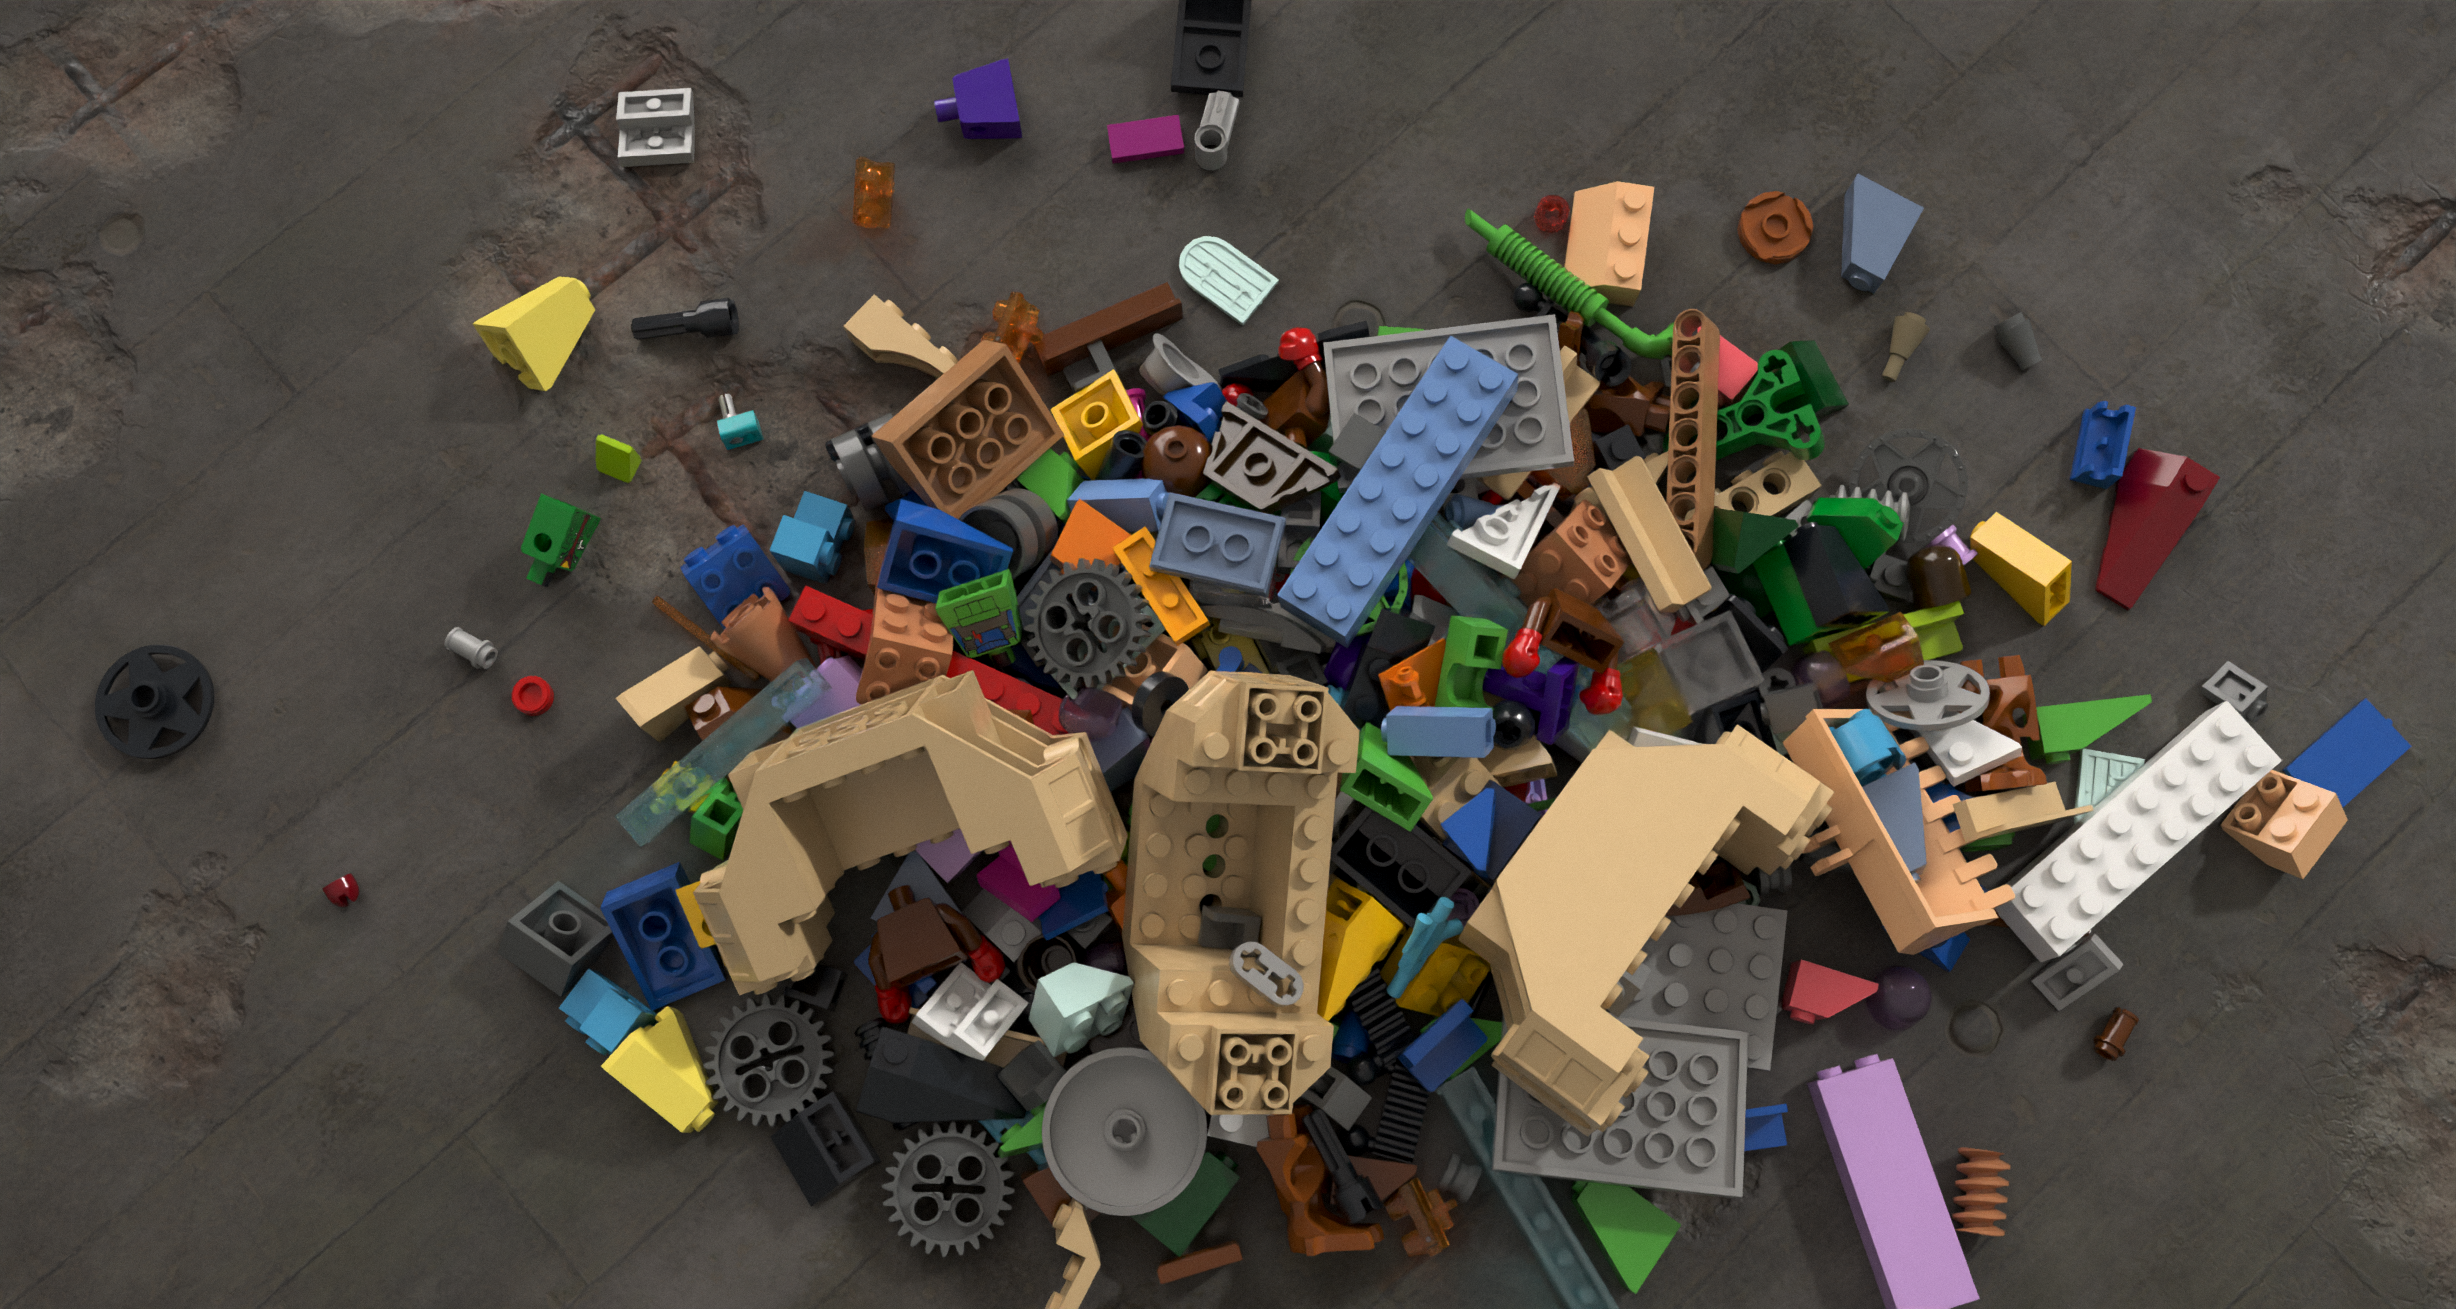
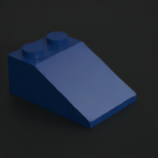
M900 499L882 562L877 588L937 603L939 591L1007 570L1013 548L939 509Z
M680 862L606 892L600 907L652 1011L726 980L715 945L703 949L699 947L677 896L676 889L691 884Z

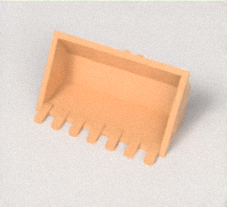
M1813 709L1805 716L1806 720L1782 743L1795 765L1834 791L1827 802L1832 807L1831 812L1825 819L1829 828L1809 837L1810 842L1802 853L1814 852L1833 841L1838 843L1841 851L1815 862L1810 867L1814 875H1822L1849 862L1898 953L1915 955L1975 926L1985 925L1998 919L1999 917L1994 909L2012 901L2015 898V893L2008 884L1984 893L1976 878L1996 870L1998 864L1991 854L1968 863L1966 862L1959 848L1972 842H1965L1961 828L1950 833L1942 820L1955 813L1952 804L1961 800L1957 795H1951L1933 803L1925 790L1945 780L1946 775L1941 766L1937 765L1919 772L1927 864L1923 873L1919 875L1921 880L1916 884L1828 728L1834 727L1837 729L1848 723L1855 713L1863 709ZM1909 711L1892 712L1895 715L1912 719ZM1883 722L1906 756V762L1902 768L1910 765L1908 760L1929 750V745L1924 737H1917L1899 745L1892 731L1899 729V727ZM1893 766V767H1892L1888 772H1886L1885 774H1886V775H1889V774H1891V773H1893V772H1895V771H1897V770H1896V768Z

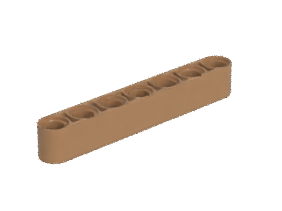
M1688 309L1677 316L1673 326L1666 504L1689 546L1694 545L1693 553L1702 570H1704L1710 564L1713 555L1720 334L1717 326L1701 311ZM1698 327H1701L1699 333H1697L1695 336H1692L1693 332ZM1700 362L1699 367L1694 372L1690 373L1692 367L1696 363ZM1699 398V401L1696 404V406L1692 409H1689L1690 404L1695 399ZM1698 434L1696 441L1688 446L1691 437ZM1697 471L1694 479L1686 483L1688 476L1692 472ZM1695 508L1693 516L1685 520L1687 512Z

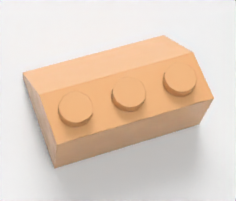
M1617 181L1575 191L1564 267L1568 272H1572L1574 276L1584 281L1585 285L1588 284L1591 286V289H1595L1597 294L1600 293L1606 297L1609 303L1633 307L1641 291L1654 187Z

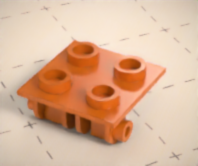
M1444 638L1378 674L1390 711L1396 706L1435 707L1446 646Z

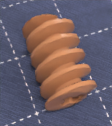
M1958 1148V1154L1967 1158L1969 1162L1957 1164L1956 1166L1957 1171L1965 1174L1968 1178L1955 1181V1187L1966 1192V1195L1953 1198V1202L1956 1205L1965 1209L1963 1212L1952 1214V1220L1963 1225V1228L1955 1230L1993 1237L2004 1236L2005 1231L1993 1225L1994 1221L2006 1219L2007 1214L1995 1209V1205L2007 1203L2008 1198L1996 1192L1997 1188L2009 1186V1181L1998 1176V1172L2010 1170L2011 1165L1999 1159V1156L2004 1155V1153L1974 1148Z

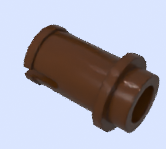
M2115 1007L2102 1034L2095 1036L2093 1050L2098 1055L2111 1061H2116L2118 1056H2124L2126 1051L2123 1047L2135 1025L2138 1024L2139 1018L2126 1009L2122 1010L2120 1007Z

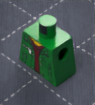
M541 493L521 546L522 553L535 558L526 578L548 587L557 568L572 572L578 564L601 518Z

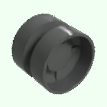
M891 412L868 422L871 436L893 418ZM854 429L831 439L840 458L835 461L851 495L857 493L866 512L889 502L887 490L883 482L889 478L902 495L913 491L908 483L891 466L873 439V444L866 446Z
M1015 488L1006 490L970 508L959 518L960 521L1013 548L1007 568L1010 570L1013 580L1040 565L1058 541V526L1051 508L1040 496L1026 489Z

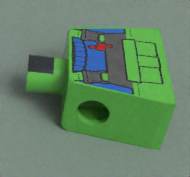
M1009 569L939 591L935 608L937 614L967 657L975 658L988 653L995 668H1004L1015 661L1016 657L1011 646L1021 641L1023 624Z

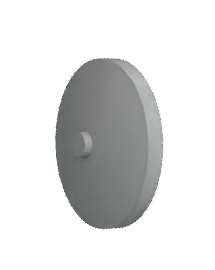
M1136 1047L1108 1048L1088 1055L1073 1065L1062 1076L1050 1094L1042 1122V1143L1045 1157L1051 1172L1061 1187L1071 1197L1086 1207L1101 1213L1117 1216H1131L1150 1212L1177 1197L1188 1186L1199 1169L1207 1141V1121L1204 1108L1173 1078L1149 1050Z

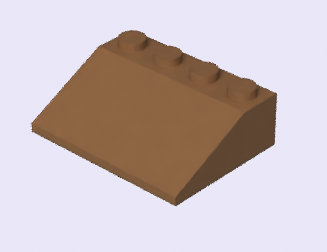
M983 340L871 437L891 466L927 506L939 509L959 520L962 514L970 508L1000 493L1062 438L1064 433L1008 346L998 342Z

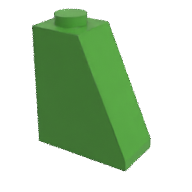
M1366 722L1359 732L1356 773H1342L1340 791L1411 832L1432 802L1433 796L1410 756L1388 755L1387 742L1382 741L1381 729Z
M1575 1180L1571 1188L1576 1192L1571 1201L1621 1286L1628 1292L1636 1294L1681 1224L1628 1186Z

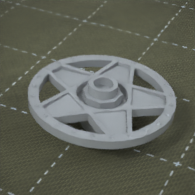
M1924 660L1896 665L1878 674L1867 687L1866 699L1872 713L1885 723L1909 730L1935 731L1954 728L1980 716L1989 704L1990 691L1987 681L1979 673L1966 666L1946 661ZM1968 679L1979 689L1980 694L1962 689L1961 687ZM1891 680L1895 688L1877 694L1878 689ZM1909 711L1912 719L1898 716L1891 712ZM1945 711L1962 712L1958 715L1941 719Z

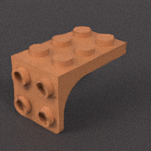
M1582 500L1550 534L1529 551L1515 580L1501 574L1486 586L1477 597L1516 636L1517 631L1522 628L1529 606L1541 596H1547L1551 589L1557 588L1591 605L1613 587L1632 563V559L1615 528L1605 519L1603 512L1596 506H1593L1588 500Z
M877 580L871 634L856 692L857 703L862 705L940 675L946 676L952 658L953 636L937 614L935 609L936 603L877 588Z

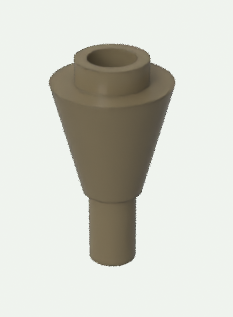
M1905 312L1904 316H1895L1889 351L1890 358L1881 376L1883 379L1896 382L1904 361L1908 360L1929 333L1930 328L1925 325L1926 319L1911 312Z

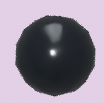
M1502 700L1492 706L1493 719H1495L1496 723L1495 735L1493 736L1494 746L1503 750H1517L1527 744L1535 731V720L1527 706L1516 700Z

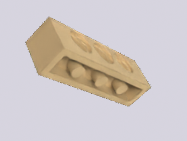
M1779 451L1767 458L1762 463L1764 468L1754 474L1749 469L1735 477L1731 481L1732 487L1723 492L1716 488L1714 508L1734 510L1731 501L1738 500L1745 504L1748 513L1779 517L1803 503L1806 499L1808 500L1813 497L1822 485L1805 460L1798 459L1792 452L1784 455L1782 451ZM1763 482L1773 483L1778 488L1779 494L1773 495L1768 493L1764 489ZM1695 508L1687 512L1685 520L1693 516Z

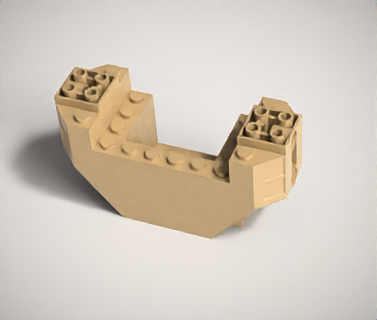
M972 670L953 678L940 675L797 728L788 739L750 752L728 774L743 808L729 860L716 866L713 870L702 873L700 877L701 884L694 890L693 894L738 994L742 995L754 991L758 995L773 989L778 985L777 982L788 978H791L792 981H799L815 972V966L824 958L823 954L832 942L826 926L835 912L827 893L835 887V882L844 875V870L854 866H857L858 870L867 869L879 863L882 856L891 853L895 857L906 855L914 851L918 843L929 839L931 844L939 843L953 836L954 830L961 829L971 854L982 850L986 854L998 852L1009 845L1008 841L1011 840L1030 886L1040 883L1042 888L1055 884L1056 888H1060L1078 880V875L1092 870L1094 874H1100L1114 868L1117 865V861H1120L1128 834L1086 732L1052 735L986 699Z
M1209 671L1166 711L1134 778L1122 941L1128 975L1134 983L1131 992L1140 1041L1210 1115L1292 1114L1293 1103L1330 1068L1334 1026L1317 1014L1337 775L1338 772L1356 773L1359 729L1328 693V687L1291 675ZM1218 814L1220 818L1218 828L1214 832L1207 833L1206 823L1208 819ZM1215 854L1217 858L1215 867L1211 871L1203 872L1204 860L1208 856ZM1208 894L1213 895L1211 906L1250 909L1261 917L1258 943L1296 970L1303 980V993L1296 1003L1285 1007H1278L1269 1003L1231 972L1229 957L1233 950L1203 947L1198 943L1202 917L1199 904L1204 896ZM1240 956L1244 960V964L1241 967L1244 971L1254 968L1263 974L1265 970L1256 964V957ZM1269 975L1268 979L1278 987L1275 993L1278 997L1284 994L1291 996L1292 991L1288 988L1291 980L1288 977L1277 980L1272 975Z
M1738 724L1732 732H1724L1716 744L1634 747L1609 729L1598 746L1592 749L1498 876L1490 892L1467 921L1458 939L1489 962L1508 1030L1491 1054V1057L1494 1059L1492 1066L1587 1137L1597 1129L1603 1133L1608 1126L1610 1127L1624 1109L1625 1106L1618 1102L1621 1097L1627 1098L1631 1092H1635L1649 1072L1643 1066L1650 1056L1638 1048L1643 1038L1606 1012L1623 990L1617 984L1625 971L1633 975L1647 956L1641 948L1649 937L1657 941L1668 927L1671 920L1665 917L1673 904L1681 908L1695 887L1688 882L1696 871L1704 875L1718 855L1746 875L1756 866L1768 875H1771L1779 866L1786 870L1793 860H1796L1810 842L1809 836L1816 827H1820L1831 812L1832 807L1827 802L1834 791Z

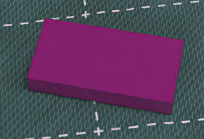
M1179 115L1107 125L1113 164L1184 154Z

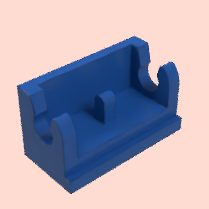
M2101 401L2091 409L2083 411L2069 480L2107 489L2122 478L2136 407L2123 405L2119 407V410H2108V401Z

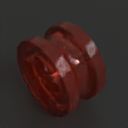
M1548 195L1540 200L1534 218L1535 223L1541 230L1553 233L1558 232L1565 226L1570 212L1566 200L1557 195ZM1557 209L1559 211L1557 218L1554 216L1549 219L1545 217L1547 210L1551 212Z

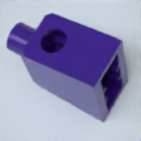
M1008 58L955 75L952 78L955 97L934 100L938 123L959 119L963 137L966 139L1023 138Z

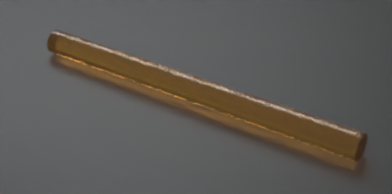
M656 596L653 599L652 603L752 681L756 682L760 678V674L717 647L710 640L711 636L661 597Z

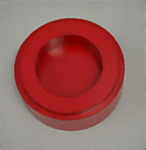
M527 676L520 679L512 690L514 706L529 716H538L545 713L552 706L554 700V692L550 684L537 676Z

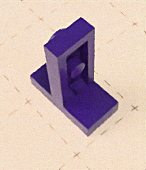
M1564 656L1547 670V676L1541 672L1533 671L1528 676L1522 678H1514L1507 674L1503 665L1501 669L1488 668L1484 676L1482 690L1507 700H1516L1525 704L1528 708L1541 712L1537 740L1552 745L1569 729L1580 663Z

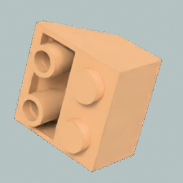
M2271 770L2242 796L2220 826L2222 830L2267 865L2304 879L2348 819L2336 793Z

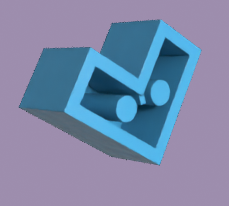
M804 491L794 518L783 515L769 551L784 571L827 584L830 574L835 575L840 567L842 555L839 551L843 541H848L853 533L855 526L853 514L847 504Z
M589 968L559 1007L560 1010L569 1015L565 1022L584 1035L587 1034L589 1037L585 1042L605 1056L607 1053L611 1055L629 1034L640 1026L642 1028L648 1025L655 1026L658 1022L655 1019L657 1013L599 971Z

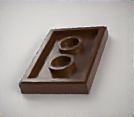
M1234 1239L1162 1261L1157 1268L1160 1284H1166L1243 1259L1238 1241Z

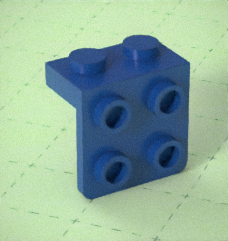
M744 524L738 528L732 525L724 529L716 536V543L706 550L703 547L695 549L684 558L685 564L680 567L685 578L724 630L726 627L721 623L724 618L752 594L755 593L758 598L763 597L762 588L769 587L775 593L779 602L788 597L790 593L789 587Z

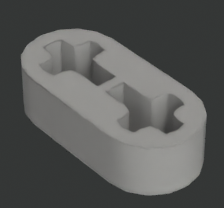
M1246 942L1238 945L1232 951L1229 957L1231 972L1266 1001L1278 1007H1285L1296 1003L1301 998L1304 988L1301 976L1266 947L1257 942ZM1255 952L1258 955L1255 962L1265 970L1263 974L1254 968L1244 971L1241 968L1244 964V960L1240 957L1241 953L1247 955ZM1269 975H1272L1277 980L1288 977L1291 980L1288 988L1292 991L1291 996L1284 994L1278 997L1275 994L1278 987L1268 979Z

